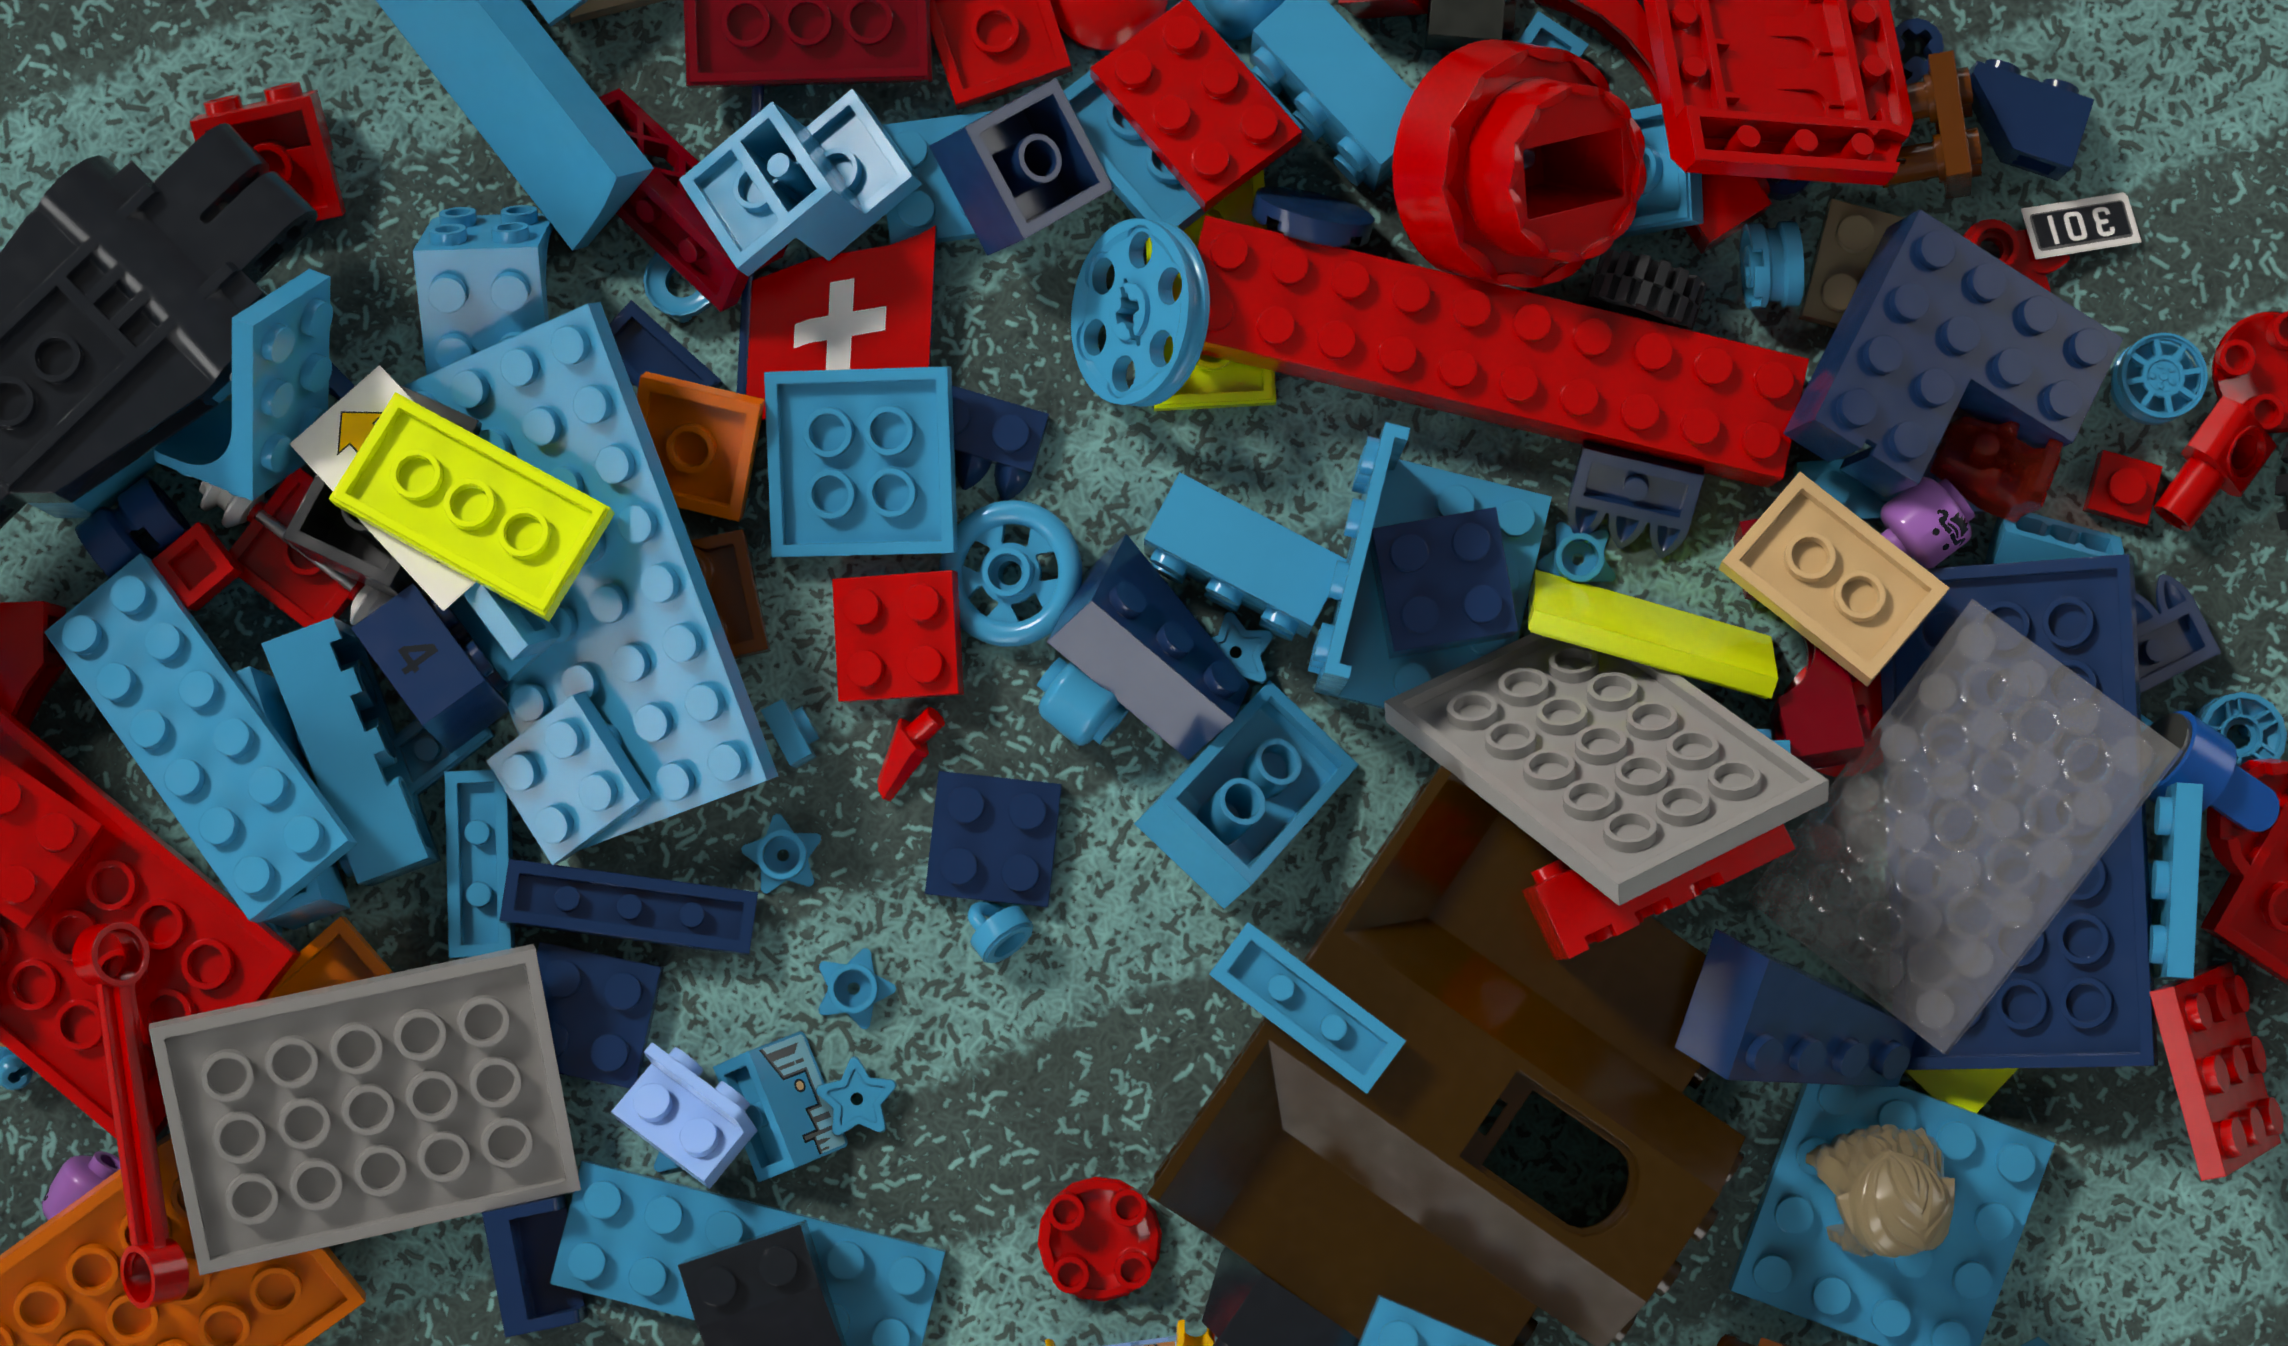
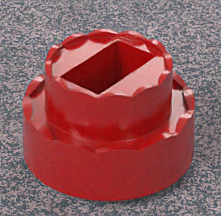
M1490 39L1470 43L1456 49L1440 60L1419 83L1405 108L1396 135L1392 165L1393 189L1398 213L1409 239L1418 252L1430 264L1442 272L1487 283L1522 288H1535L1558 282L1573 275L1582 267L1587 259L1605 253L1611 247L1614 240L1624 234L1631 226L1636 215L1637 202L1643 194L1647 182L1646 167L1643 160L1645 151L1644 136L1640 127L1632 118L1629 107L1623 100L1611 92L1608 82L1600 70L1577 55L1558 48L1509 40Z

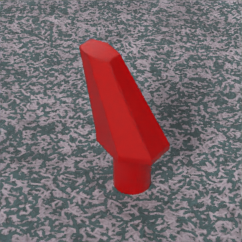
M926 708L912 722L902 718L898 720L877 780L878 791L884 800L891 802L919 764L929 754L927 741L945 726L943 717L934 708Z

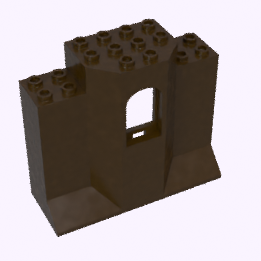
M1441 765L1424 780L1394 824L1392 832L1302 961V963L1406 1040L1404 1045L1366 1094L1264 1017L1184 1134H1181L1148 1182L1147 1195L1215 1238L1359 1340L1377 1297L1381 1295L1499 1346H1525L1538 1324V1321L1531 1317L1537 1307H1540L1594 1346H1607L1610 1342L1617 1345L1627 1334L1637 1317V1313L1648 1302L1652 1294L1656 1293L1662 1297L1672 1286L1682 1269V1264L1676 1260L1689 1239L1698 1243L1709 1231L1719 1213L1712 1205L1720 1195L1723 1186L1731 1179L1744 1158V1154L1740 1149L1746 1137L1682 1094L1688 1085L1696 1089L1711 1071L1706 1066L1675 1048L1706 955L1648 916L1644 918L1640 925L1618 936L1589 944V950L1570 959L1555 960L1522 890L1536 884L1531 872L1559 858L1515 823L1499 813L1457 776ZM1532 1090L1616 1147L1626 1159L1629 1173L1626 1191L1614 1211L1596 1225L1578 1228L1565 1223L1482 1165ZM1498 1098H1500L1506 1105L1484 1135L1477 1129Z

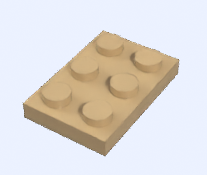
M1799 472L1722 560L1719 567L1721 572L1867 687L1949 590L1947 585L1802 472Z

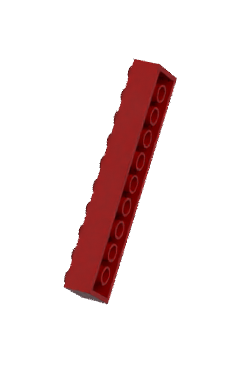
M1205 215L1197 247L1207 273L1210 294L1209 323L1201 352L1202 355L1264 368L1278 373L1582 444L1583 440L1696 465L1704 467L1705 474L1766 488L1774 485L1784 477L1792 439L1783 433L1801 399L1809 363L1808 358L1350 249L1315 244L1295 239L1282 233Z

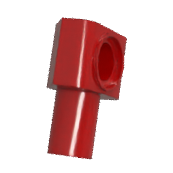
M2222 396L2182 450L2181 454L2187 461L2154 506L2155 512L2167 523L2182 531H2191L2220 489L2229 495L2241 497L2276 449L2275 442L2248 408L2239 402Z

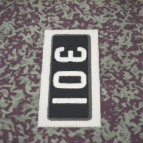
M2124 192L2021 209L2035 259L2141 243L2129 198Z

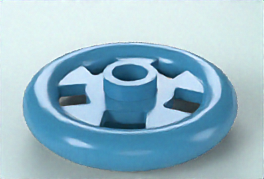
M1005 500L994 502L975 510L957 525L958 552L942 553L939 564V571L953 570L958 572L960 627L972 637L982 642L1002 647L1028 645L1045 638L1052 633L1063 610L1082 585L1081 555L1072 533L1055 514L1031 502ZM1013 524L1030 528L1028 545L1025 547L1018 543H1004L1006 525ZM976 541L990 548V551L982 561L979 572L964 565L967 554ZM1055 553L1058 564V578L1041 581L1042 569L1037 557L1043 554ZM1017 563L1022 571L1021 578L1016 584L1007 585L1003 579L1004 569L1009 564ZM981 586H983L985 592L992 599L998 601V605L988 616L982 614L970 601V598ZM1036 594L1043 609L1036 615L1020 621L1013 608L1014 604L1022 603Z

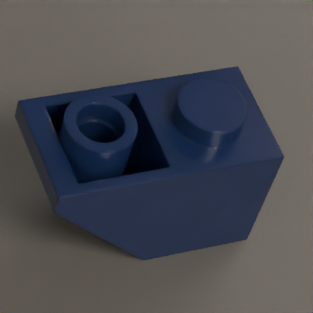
M1996 59L1986 60L1985 63L1976 61L1969 69L1973 93L1972 110L1999 161L2056 181L2060 180L2073 167L2094 99L2078 94V87L2063 80L2045 79L2043 82L2022 76L2020 75L2021 70L2009 62Z

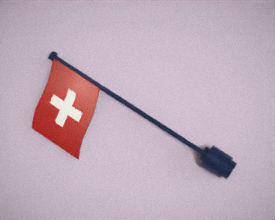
M752 86L751 118L763 109L764 86ZM935 225L921 234L891 245L840 253L830 261L823 256L812 258L755 279V272L752 273L741 294L736 393L765 399L764 372L930 367L937 226ZM764 405V410H763V415H762V421H761V422H763V421L766 420V409H765V405Z

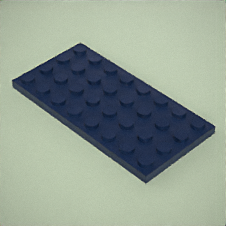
M2130 554L1926 569L1947 585L1949 590L1881 670L1895 1017L1918 1029L1910 1052V1062L1906 1070L2158 1066L2156 1015L2149 993L2154 990L2153 963H2149L2151 907L2134 558Z

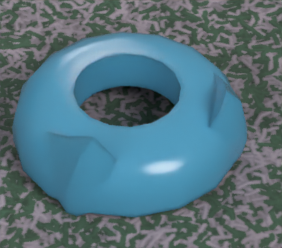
M656 252L647 264L643 278L645 294L652 305L665 315L681 323L688 322L692 319V316H697L708 309L712 303L698 290L688 297H676L671 294L669 280L676 270Z

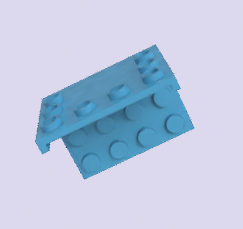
M1385 422L1379 439L1367 437L1362 455L1359 458L1352 492L1361 493L1362 497L1361 500L1352 498L1346 521L1344 536L1352 537L1346 558L1347 562L1337 560L1328 598L1336 599L1331 624L1322 622L1318 635L1315 638L1308 666V672L1318 674L1314 692L1385 709L1384 701L1518 640L1552 499L1551 496L1400 460L1399 458L1408 441L1410 428ZM1496 507L1519 631L1512 638L1389 659L1369 548L1372 529Z

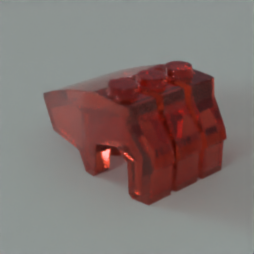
M1964 416L1948 425L1930 472L1941 480L1944 478L1949 480L1960 494L1977 508L2017 523L2021 516L2043 507L2047 496L2046 491L2049 490L2054 478L2053 473L2056 472L2061 459L2059 455L2064 443L2050 438L2045 448H2033L2016 438L2020 428L2019 423L2009 421L1997 425Z

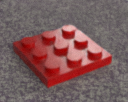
M2231 961L2200 969L2194 972V979H2177L2150 991V997L2201 1181L2226 1177L2281 1144L2279 1134L2283 1133L2284 1128L2282 1112L2277 1100L2274 1097L2268 1096L2262 1075L2267 1068L2265 1051L2260 1039L2257 1036L2251 1035L2245 1013L2250 1008L2249 993L2243 978L2240 975L2234 974Z

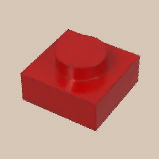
M2106 450L2098 452L2083 511L2141 528L2148 525L2163 466Z
M201 522L194 524L151 561L185 607L194 611L202 608L244 572L209 525Z

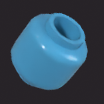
M1061 657L1048 668L1037 683V687L1045 692L1039 702L1040 716L1077 746H1084L1092 740L1101 745L1129 712L1128 709L1117 701L1116 696L1112 692L1100 687L1073 663L1070 662L1068 664Z

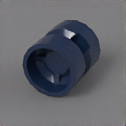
M144 475L118 495V507L116 509L101 507L75 527V531L93 560L111 578L140 553L153 560L189 530L191 525L166 492L151 477ZM144 526L145 531L139 535L136 530Z

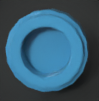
M979 901L970 906L967 915L970 924L975 929L970 943L986 963L1000 962L1014 954L1031 937L1034 927L1020 906L1003 908L993 902Z

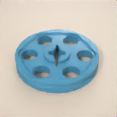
M1141 218L1127 219L1109 228L1096 241L1080 270L1071 310L1073 350L1078 367L1089 387L1099 397L1110 403L1149 407L1168 400L1188 380L1201 355L1206 339L1210 313L1208 278L1197 247L1190 237L1177 226L1162 221ZM1150 237L1152 254L1149 262L1145 265L1143 250L1147 239ZM1113 264L1115 277L1113 285L1108 291L1106 276L1109 267ZM1180 273L1182 288L1178 299L1175 301L1172 291L1173 282L1176 275ZM1104 325L1106 329V342L1103 350L1100 352L1098 336L1101 327ZM1171 336L1173 353L1170 361L1166 363L1164 346L1167 338ZM1133 361L1135 378L1129 389L1126 373L1129 364Z

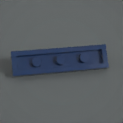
M509 859L499 921L505 924L749 956L758 892Z

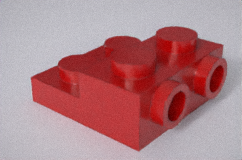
M300 82L281 84L263 90L266 101L242 105L239 94L225 96L204 102L206 113L197 115L189 121L195 142L213 127L223 123L230 124L269 163V172H278L317 211L318 217L316 221L345 214L346 209L330 154L333 150V145L318 90L302 92Z

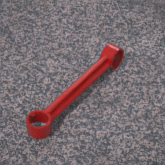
M117 922L96 924L83 930L74 943L72 962L79 978L86 984L96 987L131 1246L125 1249L121 1258V1280L130 1302L139 1309H146L181 1300L188 1290L189 1269L182 1248L175 1240L169 1237L135 982L143 976L149 964V945L144 934L137 927L129 923ZM109 932L119 939L124 951L122 968L114 977L107 976L101 969L98 961L99 944Z

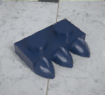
M952 385L955 474L961 488L967 490L977 484L985 476L993 463L995 464V485L1001 500L1005 501L1014 498L1025 488L1033 474L1050 418L1049 414Z
M1583 440L1568 495L1567 514L1572 532L1574 534L1585 533L1589 535L1599 526L1605 514L1608 513L1610 534L1616 546L1622 549L1636 540L1643 532L1646 524L1650 523L1652 546L1658 557L1664 558L1681 545L1689 531L1704 479V467Z
M2165 574L2159 576L2156 585V606L2158 612L2144 597L2135 593L2140 693L2221 653L2193 596L2179 581Z

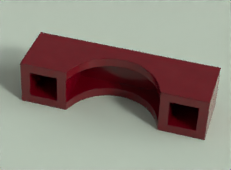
M1758 519L1740 521L1733 538L1734 547ZM1743 589L1745 599L1759 602ZM1801 635L1807 655L1805 677L1797 686L1777 699L1770 713L1775 740H1790L1791 754L1812 769L1856 763L1866 746L1865 742L1871 740V723L1867 708L1864 704L1856 705L1852 683L1857 682L1858 679Z

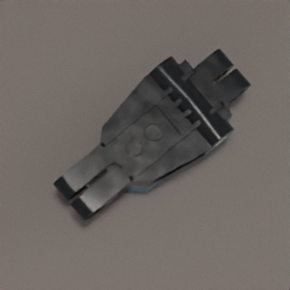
M219 124L208 130L155 181L144 173L132 160L121 170L104 156L97 155L83 160L59 177L46 191L38 206L24 219L0 252V529L27 503L55 518H88L103 506L111 508L118 501L120 493L142 478L158 463L154 459L155 447L217 407L228 395L232 394V317L268 295L257 282L307 235L315 224L318 214L278 172H269V163L230 124Z

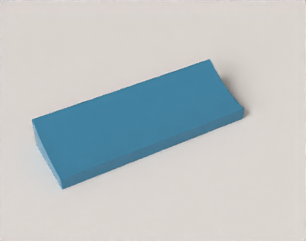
M376 0L572 251L587 247L654 169L521 0Z

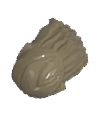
M1885 1124L1882 1127L1870 1125L1866 1129L1856 1128L1852 1129L1848 1134H1838L1832 1139L1830 1144L1823 1143L1809 1153H1806V1164L1812 1165L1817 1169L1818 1177L1836 1195V1205L1844 1224L1830 1225L1826 1229L1829 1240L1842 1246L1843 1251L1860 1255L1863 1258L1872 1256L1874 1253L1879 1256L1898 1258L1899 1256L1906 1257L1918 1254L1921 1251L1934 1250L1945 1240L1949 1233L1954 1210L1955 1178L1944 1177L1943 1153L1938 1147L1936 1140L1927 1135L1923 1128L1904 1130L1902 1128L1898 1129L1892 1124Z

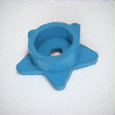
M1559 522L1556 525V548L1538 560V569L1578 583L1588 584L1589 582L1614 581L1616 575L1606 562L1604 555L1609 532L1606 529H1601L1589 535L1585 533L1574 534L1570 526L1564 522ZM1573 555H1582L1583 563L1578 566L1573 564Z
M1233 612L1225 613L1217 636L1212 637V640L1244 679L1264 684L1267 681L1261 655L1272 641L1273 633L1268 630H1246ZM1239 647L1242 655L1239 658L1231 657V648Z
M773 815L766 836L763 839L745 844L741 848L742 853L761 868V891L767 894L786 880L807 887L812 886L814 878L808 858L820 843L821 836L817 833H794L782 815ZM780 850L788 851L789 858L786 861L778 859L777 854Z
M863 948L847 964L822 961L819 964V970L828 986V991L818 1009L819 1014L823 1016L847 1013L862 1029H867L870 1026L874 1003L893 994L896 990L894 984L874 974L871 951L868 948ZM853 982L857 983L860 987L859 992L855 995L850 994L848 991V986Z
M855 1056L851 1057L841 1080L821 1084L816 1088V1093L834 1109L832 1133L834 1136H840L857 1125H862L879 1133L885 1132L886 1122L882 1104L896 1089L897 1083L893 1079L870 1077L860 1059ZM854 1093H859L863 1096V1102L860 1105H854L851 1102V1097Z

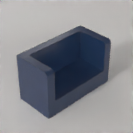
M565 1194L482 1212L505 1338L579 1323L588 1317L583 1292L550 1284L568 1215Z

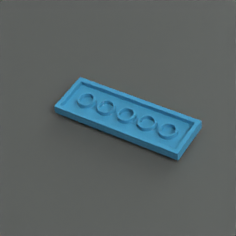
M140 553L44 633L248 920L260 924L358 843L190 611L151 562L152 559Z
M587 1160L581 1161L578 1173L581 1190L573 1192L550 1284L695 1320L678 1268L680 1263L686 1259L806 1220L846 1346L923 1345L946 1250Z

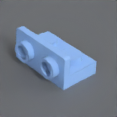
M651 1043L644 1051V1054L651 1062L650 1066L611 1112L618 1121L710 1189L758 1131L745 1112L750 1103L723 1081L714 1088L701 1079L699 1076L704 1071L702 1067L679 1048L674 1047L668 1054L654 1043Z

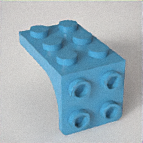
M530 205L510 206L503 208L500 214L477 215L474 208L455 207L440 211L439 217L433 218L413 249L426 375L549 321L546 264L549 238L554 227L543 213H538L537 207Z
M308 269L232 317V401H222L217 407L155 447L154 459L156 462L172 468L184 476L197 478L227 490L234 496L251 501L306 464L303 458L291 447L290 443L328 411L329 379L332 373V362L329 359V336L333 318V308L330 304V276Z

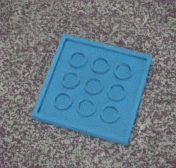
M1803 1083L1740 1252L1729 1289L1879 1346H1980L2055 1143L2044 1137L1902 1085H1898V1087ZM1885 1124H1892L1898 1129L1902 1128L1904 1130L1923 1128L1927 1135L1936 1140L1938 1147L1943 1153L1944 1177L1955 1178L1954 1210L1949 1233L1945 1240L1934 1250L1921 1251L1918 1254L1906 1257L1899 1256L1898 1258L1879 1256L1875 1253L1872 1256L1863 1258L1860 1255L1843 1251L1842 1246L1829 1240L1826 1229L1830 1225L1844 1224L1836 1205V1195L1818 1177L1817 1169L1812 1165L1806 1164V1153H1809L1823 1143L1830 1144L1832 1139L1838 1134H1848L1852 1129L1856 1128L1866 1129L1870 1125L1882 1127Z

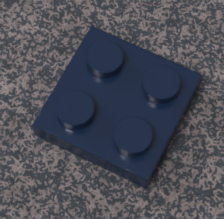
M939 771L925 894L1049 908L1062 784Z
M540 942L537 959L559 1074L630 1089L640 1078L645 1056L644 1051L647 1047L664 967Z

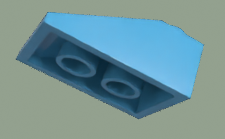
M1269 680L1239 711L1234 721L1204 748L1134 824L1225 909L1258 879L1359 764Z

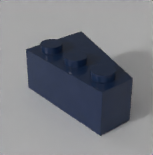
M1127 534L1083 574L1080 589L1063 610L1047 643L1100 687L1112 692L1120 704L1187 760L1234 721L1249 687L1247 681Z

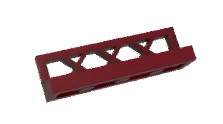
M620 88L598 97L611 114L615 113L632 129V132H625L643 155L647 154L664 158L674 167V171L654 167L616 214L720 312L736 305L749 277L735 267L695 204L686 197L687 192L679 181L699 161ZM788 244L757 270L782 258Z

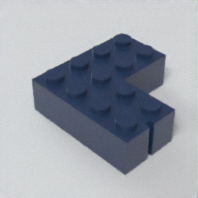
M1920 209L1887 227L1783 434L1827 462H1832L1862 449L1864 443L1871 446L1870 448L1845 458L1840 470L1884 497L1919 485L1957 407L2035 456H2040L2074 442L2123 338Z

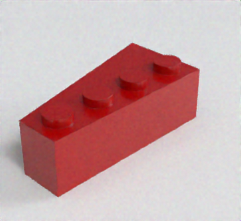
M1784 824L1620 906L1560 859L1531 872L1536 884L1522 890L1554 959H1570L1589 950L1588 945L1595 941L1598 943L1610 937L1618 936L1640 925L1644 918L1654 913L1658 915L1701 895L1702 891L1709 887H1717L1796 848Z

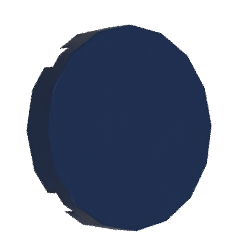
M1269 186L1259 188L1255 193L1251 209L1254 219L1263 226L1267 224L1268 218L1271 217L1279 221L1277 230L1284 232L1283 235L1332 247L1349 246L1351 237L1356 238L1355 244L1359 247L1364 246L1370 240L1375 218L1368 211L1354 204L1320 193L1289 187Z

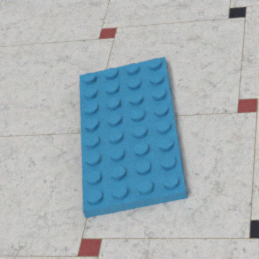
M601 302L587 303L403 385L412 391L479 420L482 423L479 433L480 438L611 507L615 513L550 620V623L561 637L517 678L506 681L509 686L502 690L518 736L570 696L586 691L652 795L651 798L580 850L778 777L777 770Z

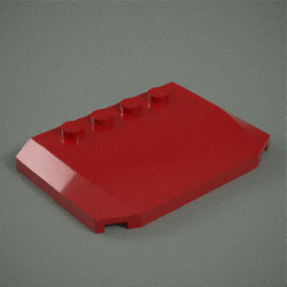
M1643 0L1670 158L1685 173L1883 186L1897 173L1900 162L1896 161L1903 142L1909 137L1914 119L1889 0Z

